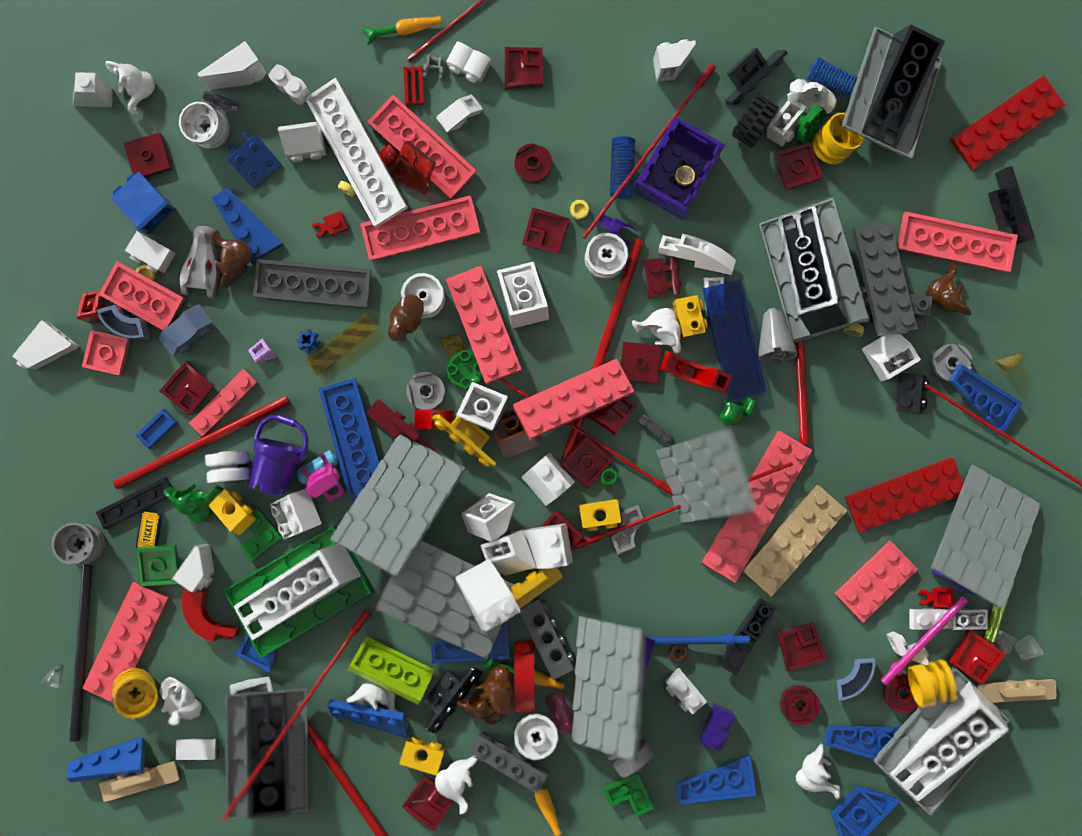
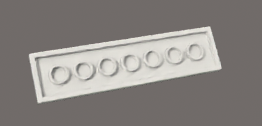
M334 78L307 96L305 100L374 227L381 226L406 210L408 206L339 80Z

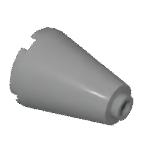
M770 308L763 314L758 352L759 360L764 363H775L774 359H781V362L792 360L797 356V349L784 314L778 308Z

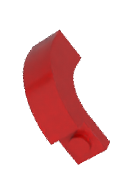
M666 351L660 370L669 373L670 376L724 394H726L732 375L720 369L696 364Z
M184 588L182 596L183 615L188 626L198 636L214 642L219 639L220 635L222 639L231 640L240 634L241 627L218 623L209 616L206 607L209 590L202 589L191 592Z
M515 641V713H535L534 641Z

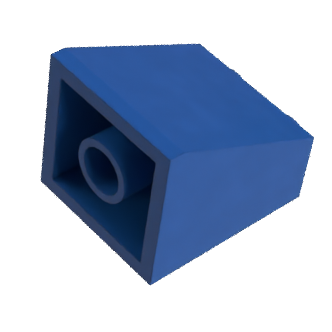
M133 173L127 178L128 182L123 187L119 186L113 191L114 195L111 199L139 231L149 234L176 208L142 173Z

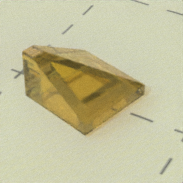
M458 334L440 338V342L449 359L465 350Z
M1021 352L997 359L995 363L1003 370L1013 369L1024 357V353Z

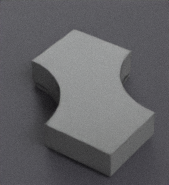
M639 505L620 512L622 516L620 527L644 518ZM646 522L619 531L610 537L617 555L636 548L634 542L635 533Z

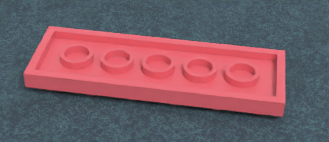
M394 95L367 122L368 125L451 200L477 173L476 169Z
M471 195L400 213L377 228L374 227L371 221L360 224L370 262L481 234Z
M905 212L903 213L897 248L899 251L1009 273L1011 272L1018 235Z
M479 266L446 279L485 383L489 384L522 371L482 267Z
M615 359L513 404V408L529 440H532L628 397L634 393V390L618 360Z
M136 581L132 583L83 689L114 703L112 687L115 679L122 672L137 668L170 597L147 586H140Z

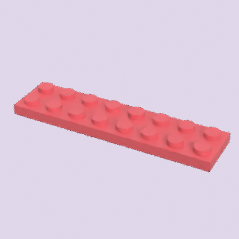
M781 431L776 433L751 477L792 462L793 466L748 482L757 509L729 515L701 563L736 583L812 452L810 448Z

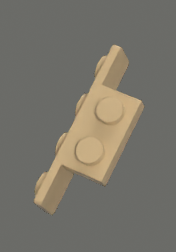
M1054 679L1010 680L1006 682L984 683L983 685L979 683L977 685V688L992 703L1056 699V681Z
M172 761L151 768L145 766L144 774H136L134 772L128 776L117 775V778L103 781L99 786L103 801L106 802L176 782L180 779L176 762Z

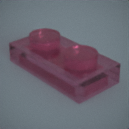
M557 693L546 696L545 699L557 734L572 733L573 720L564 694Z

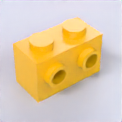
M698 295L674 300L673 306L677 314V322L681 328V339L706 333L705 329L708 328L706 318L702 317L703 303L701 299H698Z

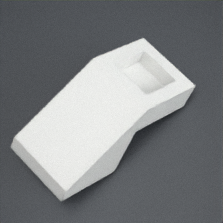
M469 95L456 100L436 118L444 129L450 132L461 128L467 118L480 114L483 108L473 95Z
M894 631L886 634L893 651L901 656H904L916 644L905 647L907 644L902 635ZM925 647L912 659L913 661L928 665L927 658L929 655Z

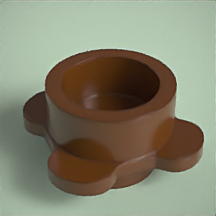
M669 645L670 654L668 657L671 661L687 660L686 649L688 645Z

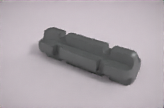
M642 415L638 421L642 426H646V429L658 438L661 437V440L665 443L671 441L673 438L671 433L664 431L663 427L655 421H651V418L647 415Z

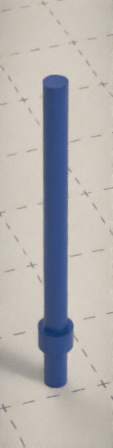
M733 634L701 637H649L655 640L654 645L726 644V646H734V644H750L749 636H733Z

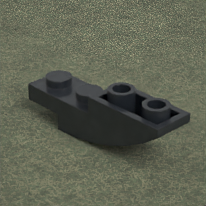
M759 598L733 635L749 636L750 644L727 646V650L718 665L734 676H737L754 644L761 638L777 608Z

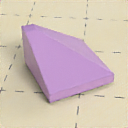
M261 339L248 350L256 363L270 360L277 356L264 339Z

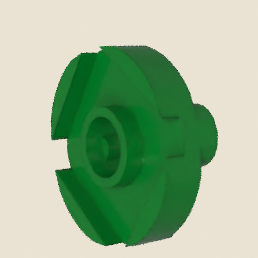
M813 104L806 117L802 116L797 123L799 130L795 138L803 143L810 142L819 131L817 129L819 123H824L826 110L817 104Z

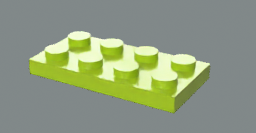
M367 636L348 668L349 671L418 705L435 672L434 669Z

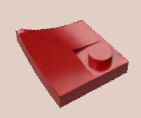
M970 629L966 630L960 645L949 662L983 685L1006 654Z

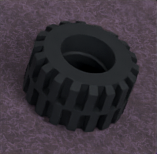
M758 94L732 131V136L749 148L754 147L777 114L779 106Z

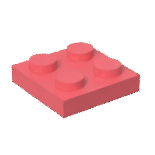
M91 330L82 367L122 376L131 339Z

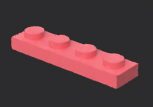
M243 369L189 424L202 437L207 435L258 382Z

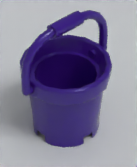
M279 414L278 416L271 415L265 417L260 422L253 441L255 456L249 487L254 489L256 484L260 486V492L281 496L282 493L287 495L297 464L305 459L309 441L307 431L297 420ZM277 420V422L288 426L297 427L303 435V448L301 449L277 440L259 438L263 426L268 421Z

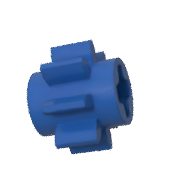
M307 329L305 333L300 331L301 336L299 339H296L301 344L298 348L301 351L306 348L308 354H310L311 350L318 351L317 346L322 343L316 339L319 334L317 332L312 334L310 329Z

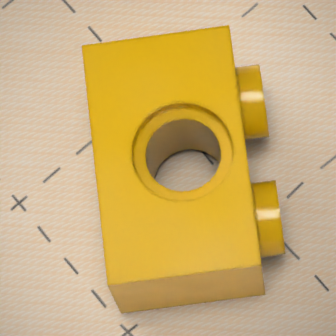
M224 489L208 506L230 532L241 535L256 518L252 514V508L247 504H243L240 494L236 491L231 492Z
M618 499L579 505L582 528H586L587 531L598 530V526L606 525V528L617 527V523H621ZM598 510L605 512V518L602 521L595 519V513Z
M418 736L408 737L399 764L437 776L445 748L437 742H424ZM424 750L428 753V757L421 758L418 752Z

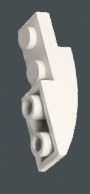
M683 233L681 239L663 235L658 249L660 254L695 261L694 267L732 275L736 259L716 245Z
M962 608L943 629H988V610ZM910 609V629H931L949 609Z

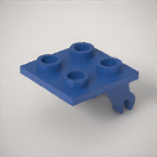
M244 132L242 136L247 142L236 151L229 144L227 147L232 154L227 157V160L248 184L254 188L282 164L257 134L249 138Z

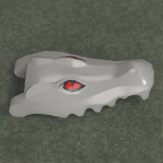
M198 226L194 230L192 245L180 274L182 295L188 296L190 287L206 289L207 298L215 299L220 269L214 263V260H218L219 256L215 247L216 243L212 241V235L215 230L211 227Z

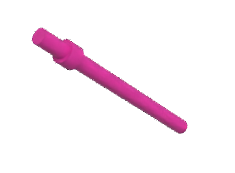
M961 597L897 663L894 662L890 667L891 670L881 679V682L887 686L896 675L899 676L904 671L903 668L945 627L968 601Z

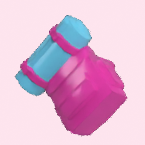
M330 450L321 453L318 458L297 470L298 480L304 485L307 484L306 491L311 497L316 498L323 493L327 500L332 502L345 493L344 488L338 481L340 474L335 468L338 464L336 454ZM336 485L338 492L334 495L329 494L327 490Z

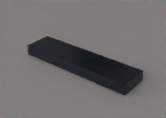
M164 477L97 511L96 514L103 529H107L167 499L164 495V490L171 487L168 478Z

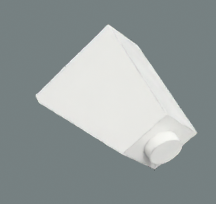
M76 73L73 106L112 108L113 89L96 73Z
M41 320L12 357L17 360V364L23 369L37 370L76 350L79 345L50 322Z

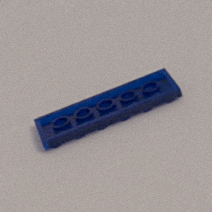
M741 279L703 288L702 291L720 368L722 371L732 375L726 391L728 400L767 392Z

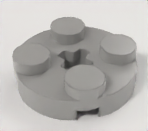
M947 344L940 347L934 353L931 366L934 373L941 380L950 382L949 379L958 364H962L970 370L972 369V356L962 345ZM949 359H950V360H952V359H955V360H956V362L954 363V364H955V368H954L953 366L950 367V366L948 365V363H949L948 360H949Z
M420 372L414 375L406 388L407 398L412 405L421 410L435 409L443 402L445 396L444 383L433 373ZM424 386H427L428 389H431V392L428 394L429 396L425 397L424 394H421V390L424 389Z

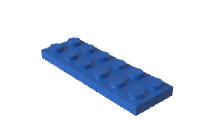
M356 378L318 389L349 499L358 497L380 463Z

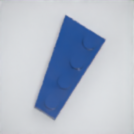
M228 188L211 197L235 239L246 243L251 248L253 258L250 263L284 245Z
M958 364L949 379L950 383L986 422L1005 433L1021 407V401L962 364Z

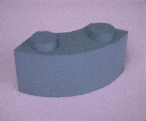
M198 304L184 311L175 322L164 328L159 339L172 356L178 353L183 354L190 349L192 343L210 332L209 327L213 321Z
M112 305L96 310L102 323L113 333L138 341L152 339L147 321L140 318H130L124 308Z
M875 658L855 659L852 672L844 679L837 680L839 702L854 699L868 688L875 672Z

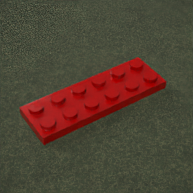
M1043 75L950 139V142L972 171L1066 105Z
M950 457L844 496L857 532L861 533L958 497L963 487V481L954 458Z

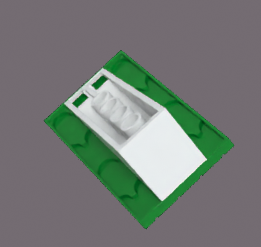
M336 525L223 590L260 658L374 592L352 552L331 540L337 529Z

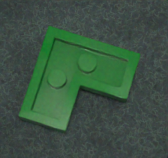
M256 508L252 512L256 520L248 527L254 535L239 547L251 562L282 538V535L260 508Z
M638 771L602 787L610 807L629 799L636 817L654 809Z

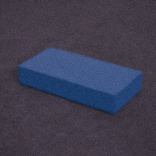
M162 409L136 436L148 449H151L178 422L166 409Z

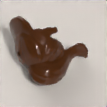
M217 230L212 235V241L220 245L223 250H221L220 254L221 262L214 260V263L224 274L220 285L226 289L234 280L244 274L247 264L253 258V252L242 241L223 239Z
M950 262L949 272L931 282L925 294L932 297L933 305H939L945 311L960 312L970 316L971 310L964 304V301L961 302L963 286L960 285L958 290H955L953 278L958 273V267L955 263Z
M413 294L405 295L391 311L388 335L392 342L404 340L406 334L415 332L421 324L424 302L418 296Z
M503 665L494 667L488 674L486 681L477 682L475 688L485 691L481 694L480 698L491 700V705L496 713L507 716L513 710L514 689L510 681L511 673Z
M476 689L469 700L457 701V705L465 709L470 716L477 720H484L489 725L497 724L503 716L494 711L491 700L481 699L480 696H477L479 689Z

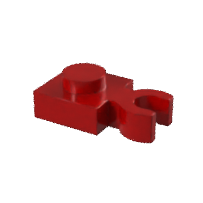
M341 211L323 217L325 223L316 222L312 224L313 229L321 228L320 233L315 234L317 238L324 237L326 232H329L330 236H334L348 230Z
M932 588V593L927 590H920L918 592V595L926 597L925 601H919L921 606L933 603V609H950L954 605L953 588Z

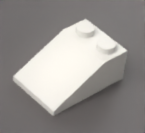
M244 41L197 74L210 90L259 82L267 72Z
M534 262L497 271L512 329L549 320L548 305Z
M566 523L523 529L536 565L532 569L567 566L573 562Z
M490 559L455 577L481 630L487 631L521 612L512 593Z

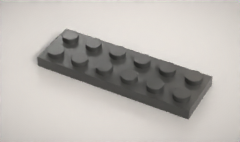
M892 224L854 227L852 232L877 336L917 331L918 328Z
M257 259L253 297L368 308L372 271L370 269Z

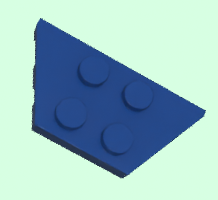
M856 785L831 811L838 836H868L900 801L894 796Z

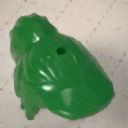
M195 484L184 491L176 490L172 487L164 490V495L172 501V504L181 514L187 515L194 523H201L210 517L213 510L208 505L214 500L216 494L221 493L224 488L215 484L207 494L204 492H193V489L196 488Z

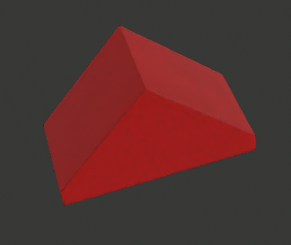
M101 290L82 294L77 313L78 320L87 323L101 321L96 311L105 308L104 299L99 295Z
M415 410L414 425L419 429L440 430L434 425L435 421L432 420V417L440 415L451 424L453 422V411Z

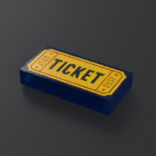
M142 510L136 548L158 546L163 513Z

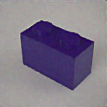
M713 703L699 738L703 745L721 752L735 718L732 710Z

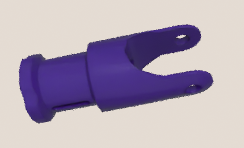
M605 214L595 226L607 230L608 233L617 235L629 244H632V242L622 238L619 235V230L622 227H629L639 232L633 226L617 218L612 219Z

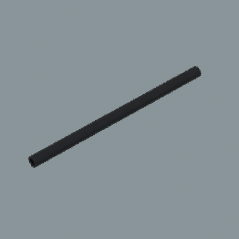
M82 565L70 742L80 741L92 565Z

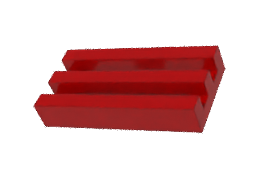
M422 65L408 68L403 66L405 105H424ZM409 72H411L412 101H409ZM415 72H419L420 100H416Z

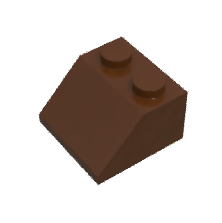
M515 410L504 413L499 423L493 429L504 459L540 445L537 437L529 440Z

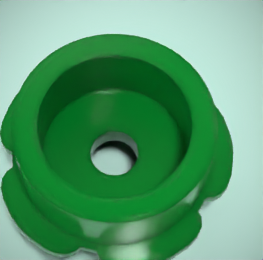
M607 467L599 476L601 483L605 486L614 485L618 478L617 471Z

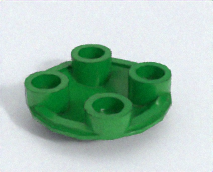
M463 350L455 354L448 362L446 369L448 378L457 387L468 389L472 382L476 384L481 382L483 375L473 352Z

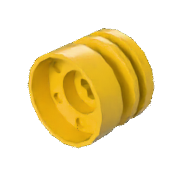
M845 113L833 115L813 137L812 144L816 155L828 164H839L845 161L864 141L863 137L842 128Z
M943 659L937 660L935 663L929 662L927 669L923 664L908 667L909 686L920 708L935 705L936 698L940 703L956 700L957 690L949 666Z
M139 668L128 669L122 672L114 681L112 687L114 706L122 716L132 719L141 718L150 713L155 707L158 699L157 689L153 677L147 671ZM136 687L135 693H131L133 688Z

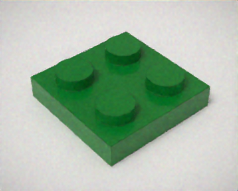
M177 545L142 546L135 549L140 586L179 584L173 580V577L179 570Z

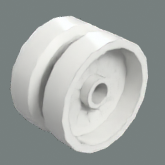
M602 233L593 237L588 243L585 253V265L588 271L600 279H611L619 275L627 261V246L615 234Z
M419 273L409 277L401 290V297L413 294L424 302L422 319L438 315L446 301L445 291L439 280L433 275ZM424 293L427 294L425 298H420Z
M226 451L205 455L206 466L219 467V470H212L206 473L207 483L250 479L251 471L249 468H238V465L247 464L250 461L249 452Z
M538 713L523 717L517 724L514 732L515 744L519 752L531 759H543L550 755L555 749L558 740L557 730L553 722L545 715ZM533 732H534V733H536V732L539 733V738H538V739H533V737H532Z

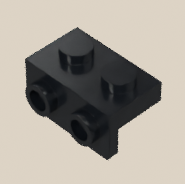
M899 374L897 412L924 413L928 404L925 398V393L929 390L925 387L926 384L929 385L927 376L923 374Z

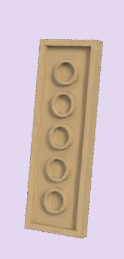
M816 485L746 564L743 572L772 597L847 510L822 487Z

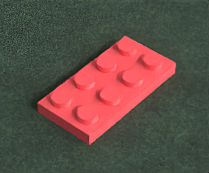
M116 261L99 293L100 296L161 330L173 323L186 299Z
M888 541L834 594L861 622H864L918 569L892 541Z

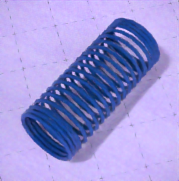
M818 57L806 79L812 82L817 75L814 81L816 82L821 75L818 81L819 84L825 75L821 85L827 78L824 84L825 87L831 78L826 87L828 89L836 76L829 89L831 91L837 81L832 93L842 79L835 94H837L846 79L838 96L844 89L841 97L844 96V99H846L849 94L848 101L853 92V89L851 92L850 90L857 81L856 76L853 77V74L850 75V72H844V69H838V66L835 67V64L832 66V63L829 64V61H823V58ZM852 82L850 88L848 89L847 93L845 94L847 88L849 87L850 83Z
M617 136L611 140V185L609 192L611 197L621 186L615 184L623 183L615 181H625L628 174L631 173L615 171H632L634 169V146L636 145V140L633 137ZM633 176L629 180L632 182L626 184L617 198H631L634 196Z

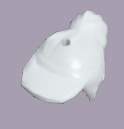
M106 61L107 69L118 75V92H122L125 87L131 96L128 111L137 115V104L147 98L154 90L155 82L153 76L148 72L140 71L131 64H118Z
M797 79L790 84V93L787 94L788 101L791 104L799 102L806 106V114L809 113L813 104H817L825 109L826 115L835 108L837 100L834 94L817 82L807 83L803 79Z
M669 308L659 309L653 312L645 321H632V325L637 332L650 328L651 333L661 339V341H656L655 345H669L675 353L681 352V328L677 322L678 318L674 310Z
M173 677L166 678L162 682L159 691L161 697L165 700V705L161 711L163 713L168 711L172 715L169 719L171 725L179 724L180 718L192 720L200 715L202 703L195 698L193 692L185 684Z
M371 681L364 683L354 695L347 699L348 703L358 701L364 702L366 706L371 707L372 705L375 710L378 709L377 704L387 706L388 710L397 711L395 708L396 694Z
M820 744L814 752L806 756L802 769L796 775V782L801 788L810 792L829 791L836 799H839L840 787L829 783L827 780L831 776L825 771L823 763L828 766L831 763L823 758L824 745Z
M476 756L453 762L447 770L439 772L435 779V786L439 793L460 805V814H464L468 809V803L462 797L465 782L469 787L473 785L469 768L478 761Z

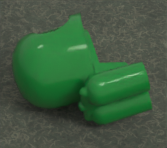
M748 396L741 404L724 399L723 403L725 405L720 413L721 421L730 426L737 425L743 414L746 417L753 414L758 401Z

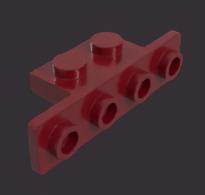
M378 399L367 411V415L394 438H397L399 434H403L434 451L436 450L434 445L418 433L420 429L413 423L409 425L404 421L406 417L398 410L394 412L381 400Z

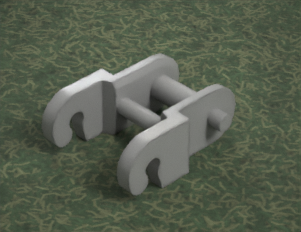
M428 54V57H426L427 64H424L423 78H426L429 68H438L440 71L439 80H442L443 66L441 64L444 62L442 55L438 58L431 57ZM430 61H436L439 64L438 66L430 65Z

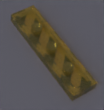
M365 313L305 361L316 375L319 376L378 328Z

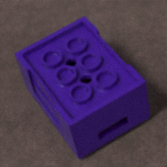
M675 116L634 187V193L682 220L725 144ZM679 161H683L685 166L691 167L695 173L694 180L689 186H680L677 182L673 184L669 182V178H675L676 171L680 168L678 166Z

